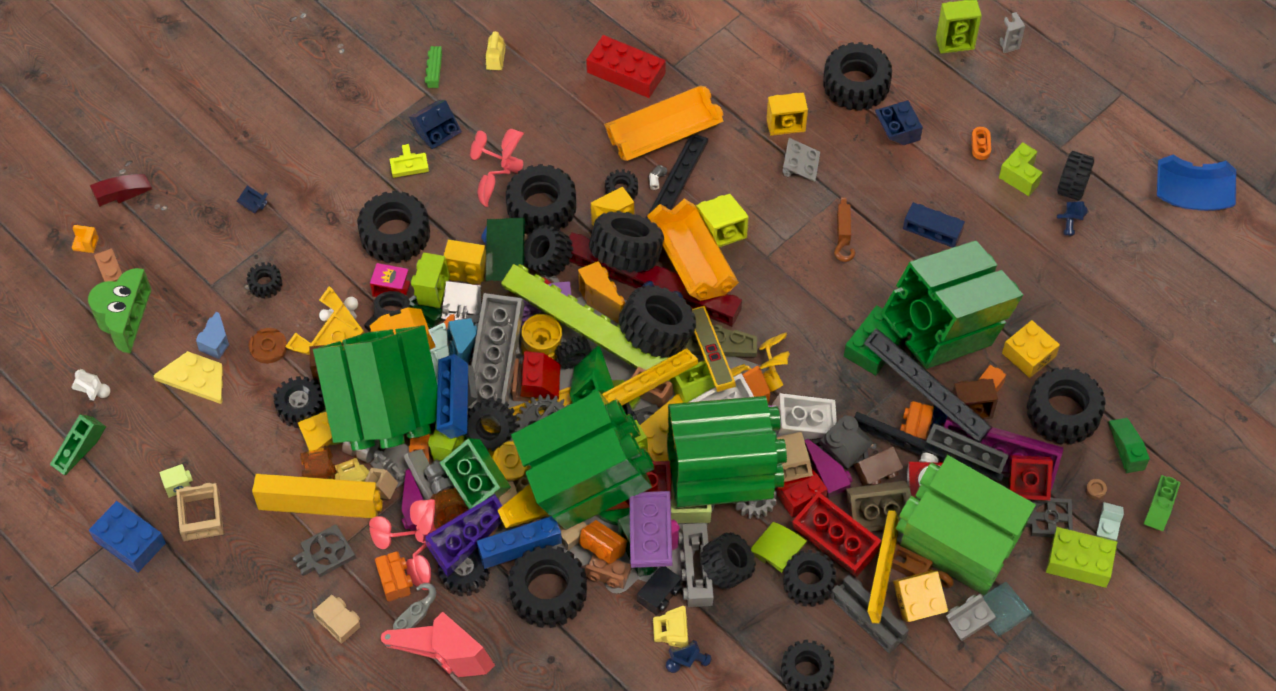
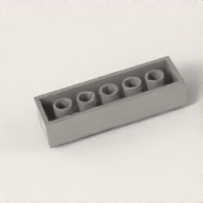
M486 293L483 295L471 365L474 370L477 399L468 407V412L477 402L485 398L488 400L490 397H494L495 401L499 398L502 399L501 403L503 404L509 402L525 306L522 298Z

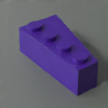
M495 494L425 536L426 546L447 577L477 548L478 540L487 538L503 522L497 511L502 507V504Z

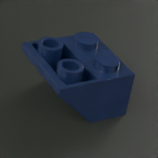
M437 100L409 116L416 132L430 149L439 146L462 132L446 100Z
M909 100L875 110L890 140L902 145L921 140L923 127Z

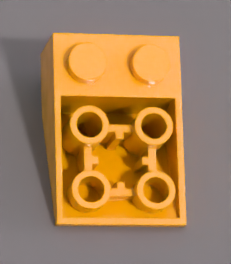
M599 261L578 269L579 291L586 304L619 324V315L625 305V301L621 295L617 294L615 283L613 281L610 282L607 269L602 267Z

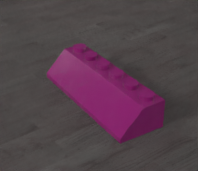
M947 416L944 427L974 439ZM993 427L981 443L1009 455L1001 472L1004 474V477L1009 478L1010 455L1051 457L1053 460L1052 490L1063 454V447Z

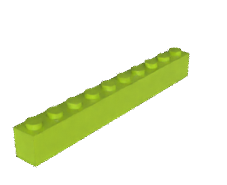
M513 264L501 283V286L636 369L639 366L647 370L670 358L669 356L667 358L653 357L649 353L641 352L642 350L639 348L636 349L632 346L631 342L626 340L619 324L616 327L610 323L611 320L605 315L601 314V316L593 313L595 311L593 308L586 304L584 306L577 303L578 299L568 294V296L560 293L562 290L553 284L551 286L544 283V278L537 274L535 276L529 274V270L521 264L518 266Z

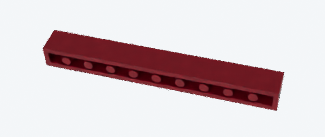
M571 232L569 239L573 243L571 245L573 246V251L571 252L573 256L569 262L585 267L599 261L590 251V239L582 234ZM599 261L601 266L607 269L608 278L636 289L643 287V284L647 281H652L659 288L665 287L670 292L679 291L682 293L683 299L686 300V304L690 305L692 309L705 306L709 318L732 327L742 309V299L735 295L726 294L702 301L689 295L679 274L671 272L667 268L654 266L648 271L627 272V270L621 271L615 267L611 268Z

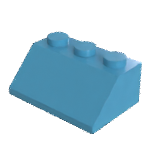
M471 318L449 321L447 327L449 356L455 354L467 362L468 365L470 359L473 358L472 350L475 348V338L477 336V326L473 325Z

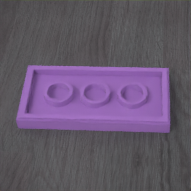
M670 491L642 492L630 497L631 568L673 566Z

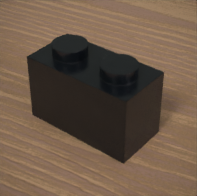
M666 566L659 567L637 593V602L657 616L660 611L664 612L672 596L676 597L680 593L682 578Z

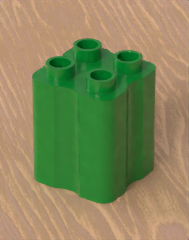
M766 396L668 404L667 453L668 460L670 461L676 508L773 499L775 488L784 487L782 464L787 462L785 440L777 439L775 432L780 430L778 406L768 407Z

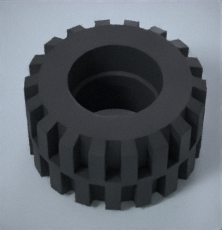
M1073 150L1070 152L1057 188L1058 195L1077 201L1082 199L1095 162L1094 157Z
M549 225L539 226V229L535 228L533 233H530L528 239L524 242V262L529 268L549 277L558 275L560 271L563 272L566 265H569V260L573 256L571 254L573 251V246H571L573 244L572 240L569 239L568 235Z
M490 397L488 400L485 398L477 402L467 415L466 437L470 436L472 439H480L487 451L490 448L492 451H495L498 447L500 448L504 445L503 443L510 441L512 438L511 434L515 433L517 423H515L517 416H513L514 409H509L507 402L505 404L501 403L502 399L498 398L495 401L494 397ZM485 415L495 417L500 422L501 431L498 433L486 431L481 424V417Z
M730 532L720 535L703 547L701 564L704 566L703 570L707 573L709 580L713 581V584L719 585L720 588L730 589L752 577V573L755 572L754 566H756L755 556L745 539H741L740 535Z
M808 550L807 553L800 551L799 556L794 554L792 559L788 560L787 566H785L784 590L786 593L788 592L790 599H795L794 602L796 604L801 602L803 603L802 606L807 607V604H811V607H814L816 603L821 605L824 603V599L828 600L835 584L836 570L833 568V562L831 560L828 561V556H821L819 551H816V553H812V550ZM810 572L816 574L821 581L816 584H806L798 576L802 573Z
M803 640V643L797 641L794 646L790 645L788 651H785L780 674L783 685L787 684L786 689L788 691H824V689L827 690L829 688L834 673V659L830 657L831 652L829 649L824 650L825 646L822 643L817 645V641L814 640L812 643H808V640ZM802 662H810L819 669V672L813 676H805L797 671L796 666Z

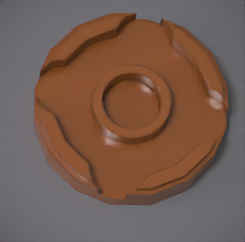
M275 328L260 329L257 331V334L252 335L248 344L251 356L260 363H274L280 360L287 351L285 347L287 345L286 337Z

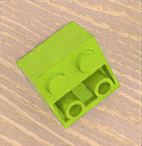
M705 360L670 380L674 393L676 395L679 394L683 403H687L715 387Z

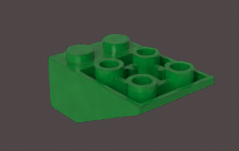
M600 346L594 348L574 367L570 390L572 404L597 391L603 394L614 388Z

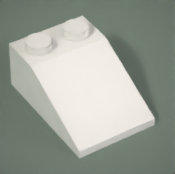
M780 393L772 403V406H778L780 414V430L775 431L777 437L802 431L804 440L822 438L837 423L835 400Z

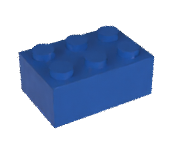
M118 501L89 529L96 543L137 573L166 544L160 531Z

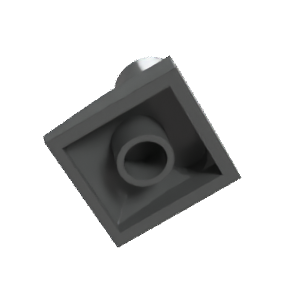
M844 415L818 442L846 469L873 444L870 438L858 427L857 420L847 415Z

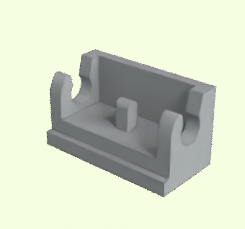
M1017 12L1012 13V22H1009L1007 17L1004 19L1007 31L1005 40L1002 37L1000 38L1003 53L1020 49L1025 25Z

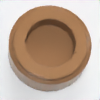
M1093 479L1088 482L1086 493L1091 499L1100 500L1105 496L1107 486L1102 480Z

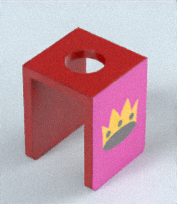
M376 263L370 281L372 297H377L379 294L388 291H397L407 296L410 287V281L406 280L408 269Z

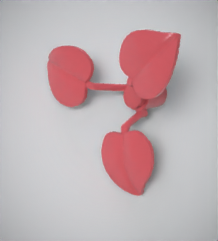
M509 129L505 133L501 145L503 149L502 156L484 149L487 142V135L484 131L476 133L475 140L470 149L471 158L478 160L481 153L484 152L501 159V167L504 168L502 171L489 172L488 176L483 175L479 182L477 194L479 201L485 207H488V202L495 186L494 175H509L510 172L518 174V171L523 168V160L511 156L523 136V132Z
M435 499L418 500L412 503L410 517L411 521L417 525V530L391 533V523L382 516L374 517L369 522L372 541L380 549H387L391 545V537L415 534L417 541L424 543L413 553V558L406 561V573L410 575L412 583L416 587L423 583H430L431 580L430 564L424 556L418 554L427 547L425 536L438 529V526L434 524Z

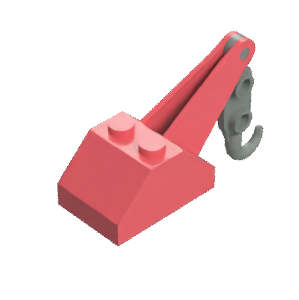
M430 583L420 584L416 588L418 591L422 588L429 589L428 596L413 603L395 620L393 630H387L381 635V641L387 648L437 659L442 664L441 667L448 674L453 672L457 677L485 675L495 666L485 649L444 612L434 620L433 626L414 628L426 616L430 604L436 598V588Z

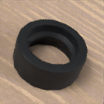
M397 291L379 294L374 300V316L376 320L386 314H389L391 317L401 313V309L388 311L383 309V307L392 305L401 307V309L410 308V300L406 295Z

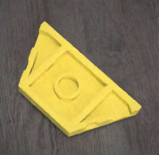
M187 351L154 375L155 381L219 404L223 400L222 363Z

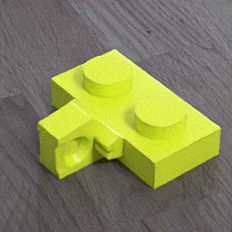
M409 144L402 145L403 155L390 159L393 178L429 172L426 153H411Z

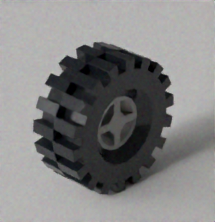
M296 376V380H293L291 377L288 379V383L283 381L281 383L282 388L277 387V394L274 393V405L278 417H280L283 423L286 421L288 426L293 424L294 428H299L298 422L320 414L324 411L323 407H325L319 384L316 385L313 379L309 381V378L305 376L304 380H301L300 376Z
M477 547L449 577L446 576L439 564L438 571L440 581L444 584L446 590L450 589V593L454 595L457 591L458 596H463V593L471 596V591L478 593L480 592V586L482 588L486 586L485 581L488 582L490 567L484 569Z

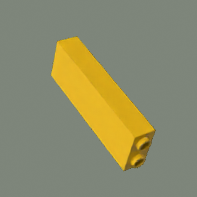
M256 474L252 490L258 510L374 518L378 516V511H382L383 501L380 499L381 493L380 490H377L376 482Z

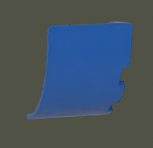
M1174 154L1158 160L1157 196L1171 205L1185 209L1209 211L1233 207L1236 204V169L1227 161L1203 164L1202 167L1193 166L1192 162L1182 160Z

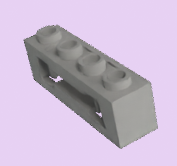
M707 523L682 524V532H679L678 540L679 544H683V550H680V562H684L685 569H681L682 581H686V587L683 588V599L687 600L688 607L713 606L712 580H709L707 573L703 570L704 566L701 564V559H703L701 552L708 543ZM700 545L702 579L695 580V587H693L694 568L692 551L699 550Z

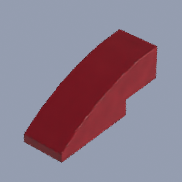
M145 174L118 176L90 185L99 207L115 200L119 204L152 190Z

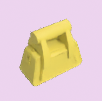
M493 32L488 38L486 51L487 70H502L506 45L498 32Z
M357 458L335 465L337 471L335 480L364 482L369 473V470L363 464L359 465Z
M685 606L667 611L665 615L653 618L655 642H665L670 646L679 648L689 645ZM662 626H666L667 631L662 632Z

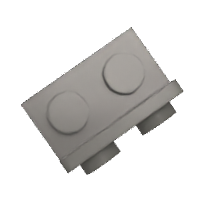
M982 594L969 597L964 605L952 608L946 616L949 624L961 641L996 620V616L984 601Z

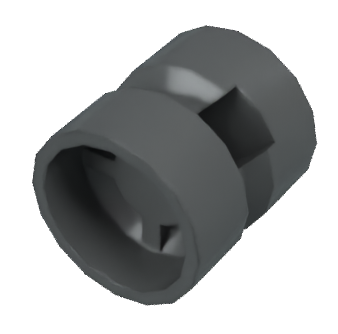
M441 461L431 464L424 470L428 481L432 482L431 488L435 497H442L456 490L441 466Z

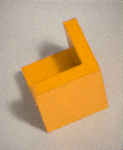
M74 225L75 239L72 250L94 253L99 239L96 229L94 227Z

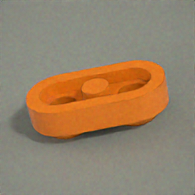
M976 127L971 136L972 154L976 159L985 160L989 158L991 153L990 131L985 127Z

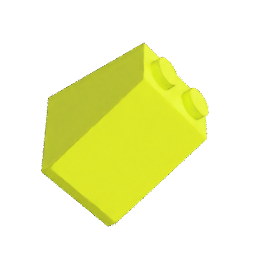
M731 194L721 195L696 205L719 247L747 238L748 215Z

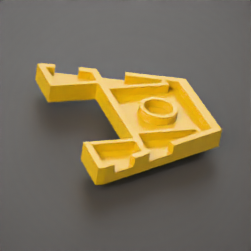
M329 286L319 301L334 310V312L312 343L295 333L285 347L289 350L309 355V346L328 345L337 341L342 343L344 339L365 332L335 291Z
M679 394L675 395L640 425L647 437L648 454L652 461H669L667 453L668 404L683 403Z

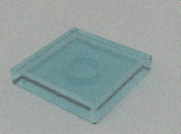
M1004 582L983 596L984 601L996 616V620L989 625L999 637L1032 614L1030 609L1007 582Z

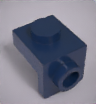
M247 185L236 202L255 214L258 209L262 210L268 201L265 198L268 193L265 192L264 195H261Z

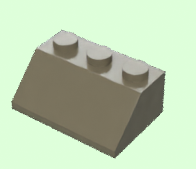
M905 481L846 488L849 516L869 531L884 530L888 511H895L900 521V513L911 496L910 487Z

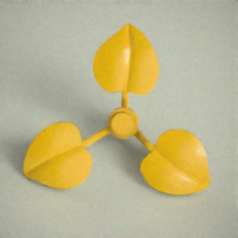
M787 332L768 339L759 347L760 350L766 348L769 361L762 364L759 368L769 367V370L765 371L763 376L770 392L783 386L775 365L788 364V357L790 355L789 351H786L772 358L770 349L772 345L786 339ZM742 364L730 370L734 377L742 371H749L752 368Z

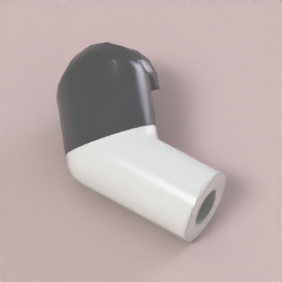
M657 165L649 174L650 189L652 190L659 189L658 178L667 174V168L663 167V165Z

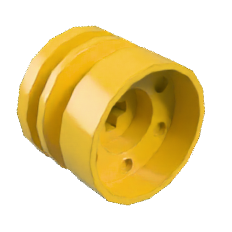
M537 314L528 318L522 326V354H524V351L540 352L555 360L557 358L555 350L558 345L561 346L562 328L559 322L546 314Z

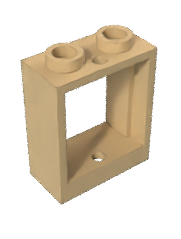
M205 483L202 486L196 487L186 486L176 490L179 528L183 541L224 535L220 492L216 483ZM214 498L216 519L187 524L185 502Z

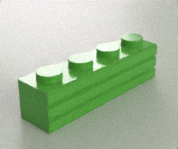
M431 46L430 51H428L429 59H427L428 68H426L427 77H425V83H427L428 88H439L442 47Z

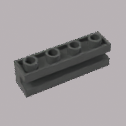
M848 575L843 579L841 586L837 585L832 589L830 599L890 654L907 638L909 631L907 625L902 620L895 618L887 606H883L881 621L879 623H872L868 614L871 592L868 593L858 579H853Z

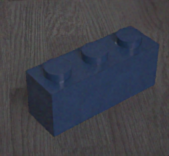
M913 202L905 217L903 229L954 248L963 232L965 221Z

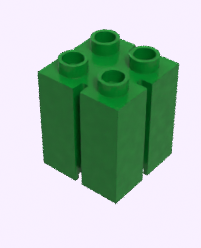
M975 240L910 261L896 285L898 289L893 290L880 314L901 339L912 335L911 339L906 341L905 344L926 369L992 346L1006 324L1004 320L1010 318L1022 299L1023 294L1017 284L1011 281L1002 270L995 272L997 264L994 258Z
M425 325L395 329L396 334H394L393 329L366 332L344 339V346L341 345V341H337L313 349L333 443L350 442L352 450H362L375 446V439H378L381 448H390L405 443L404 433H407V438L421 437L431 433L429 424L437 421L438 385Z
M599 391L511 434L522 465L524 467L529 465L532 468L525 473L537 504L565 530L652 488L647 473L655 469L647 450L644 447L640 449L635 439L641 434L631 414L626 415L618 399L608 402Z

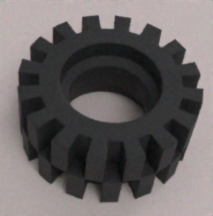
M617 169L615 174L612 171L605 180L606 194L617 190L615 186L622 183L629 186L625 190L634 200L635 195H638L637 177L635 178V174H631L629 170L626 173L625 169H622V172H619Z
M261 262L262 266L256 264V268L251 267V272L247 273L248 286L251 293L255 294L256 297L259 298L261 295V298L265 299V296L268 295V298H271L272 293L275 296L277 291L280 292L283 285L281 273L276 265L273 264L271 266L269 262L265 265L264 262ZM262 277L272 278L267 284L258 283V280Z
M574 336L571 340L568 338L566 342H561V346H557L555 354L562 368L573 369L592 349L584 336H578L577 338Z

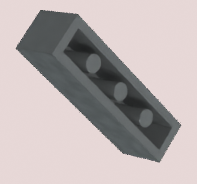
M937 423L933 424L926 441L1001 474L1009 456L1007 453Z

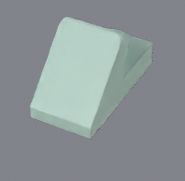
M1103 502L1096 533L1097 537L1117 541L1120 523L1124 515L1123 507Z

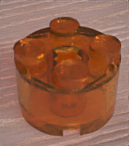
M329 447L300 453L301 463L305 467V470H302V477L335 479L336 469L335 464L330 459L333 458Z
M456 488L440 491L431 497V499H435L434 526L436 529L469 510Z

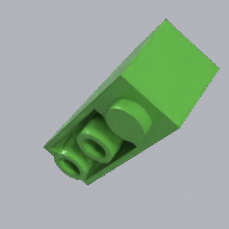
M1161 475L1144 522L1145 525L1164 531L1181 482L1176 481L1172 477Z

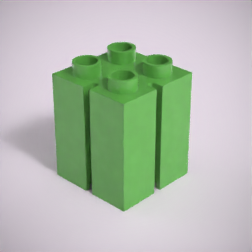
M947 455L941 467L932 462L930 463L919 483L921 486L916 494V497L919 499L911 495L899 516L901 519L896 527V530L904 534L900 546L933 561L932 566L986 596L1004 565L1002 564L1004 559L1007 560L1023 533L1036 504Z

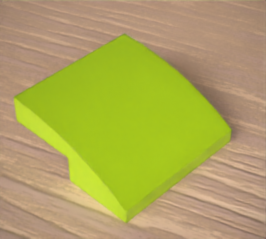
M772 522L751 547V551L764 564L768 562L782 573L785 570V566H787L788 560H791L794 554L797 555L807 540L790 529Z

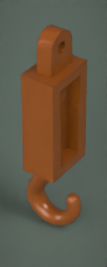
M841 197L837 210L838 245L835 248L834 255L841 262H849L855 256V249L853 248L850 249L851 253L849 256L840 254L841 249L845 245H850L851 207L850 204H847L846 197Z
M896 544L892 569L906 576L931 570L938 571L932 569L933 561ZM897 556H901L906 559V562L901 563L895 559ZM938 571L939 577L942 579L940 580L942 587L951 588L954 585L951 576L943 571Z

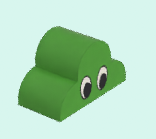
M130 269L124 272L117 282H102L96 285L88 296V303L98 327L102 331L110 333L116 348L126 353H131L152 290L144 269Z

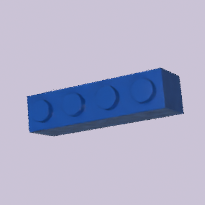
M455 354L438 359L437 430L452 439L467 434L468 363Z
M551 516L478 540L477 547L484 569L522 557L524 556L523 553L527 550H530V552L534 551V547L540 546L542 549L546 548V545L555 546L561 544L562 537L557 521Z

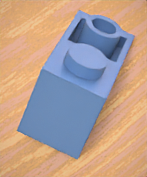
M215 312L213 317L207 321L203 332L198 334L196 342L199 351L217 359L221 358L229 346L220 313Z

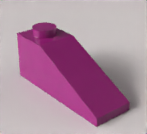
M809 439L804 440L817 474L828 489V498L845 492L846 488H851L850 483L853 480L849 471L845 472L842 465Z
M408 469L405 473L402 501L404 518L401 520L406 530L410 528L411 531L417 530V525L411 521L410 507L415 501L424 499L410 469Z

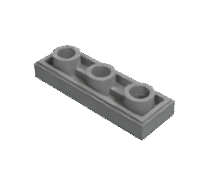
M420 449L406 453L404 458L425 500L435 499V507L448 502L446 496L435 497L432 491V482L428 481L424 472L430 464L423 450Z

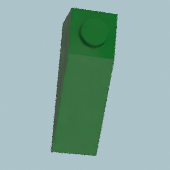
M80 414L50 465L63 475H67L98 442L107 426L93 416Z
M1128 418L1110 420L1108 424L1125 472L1132 473L1145 470L1150 458L1143 440Z

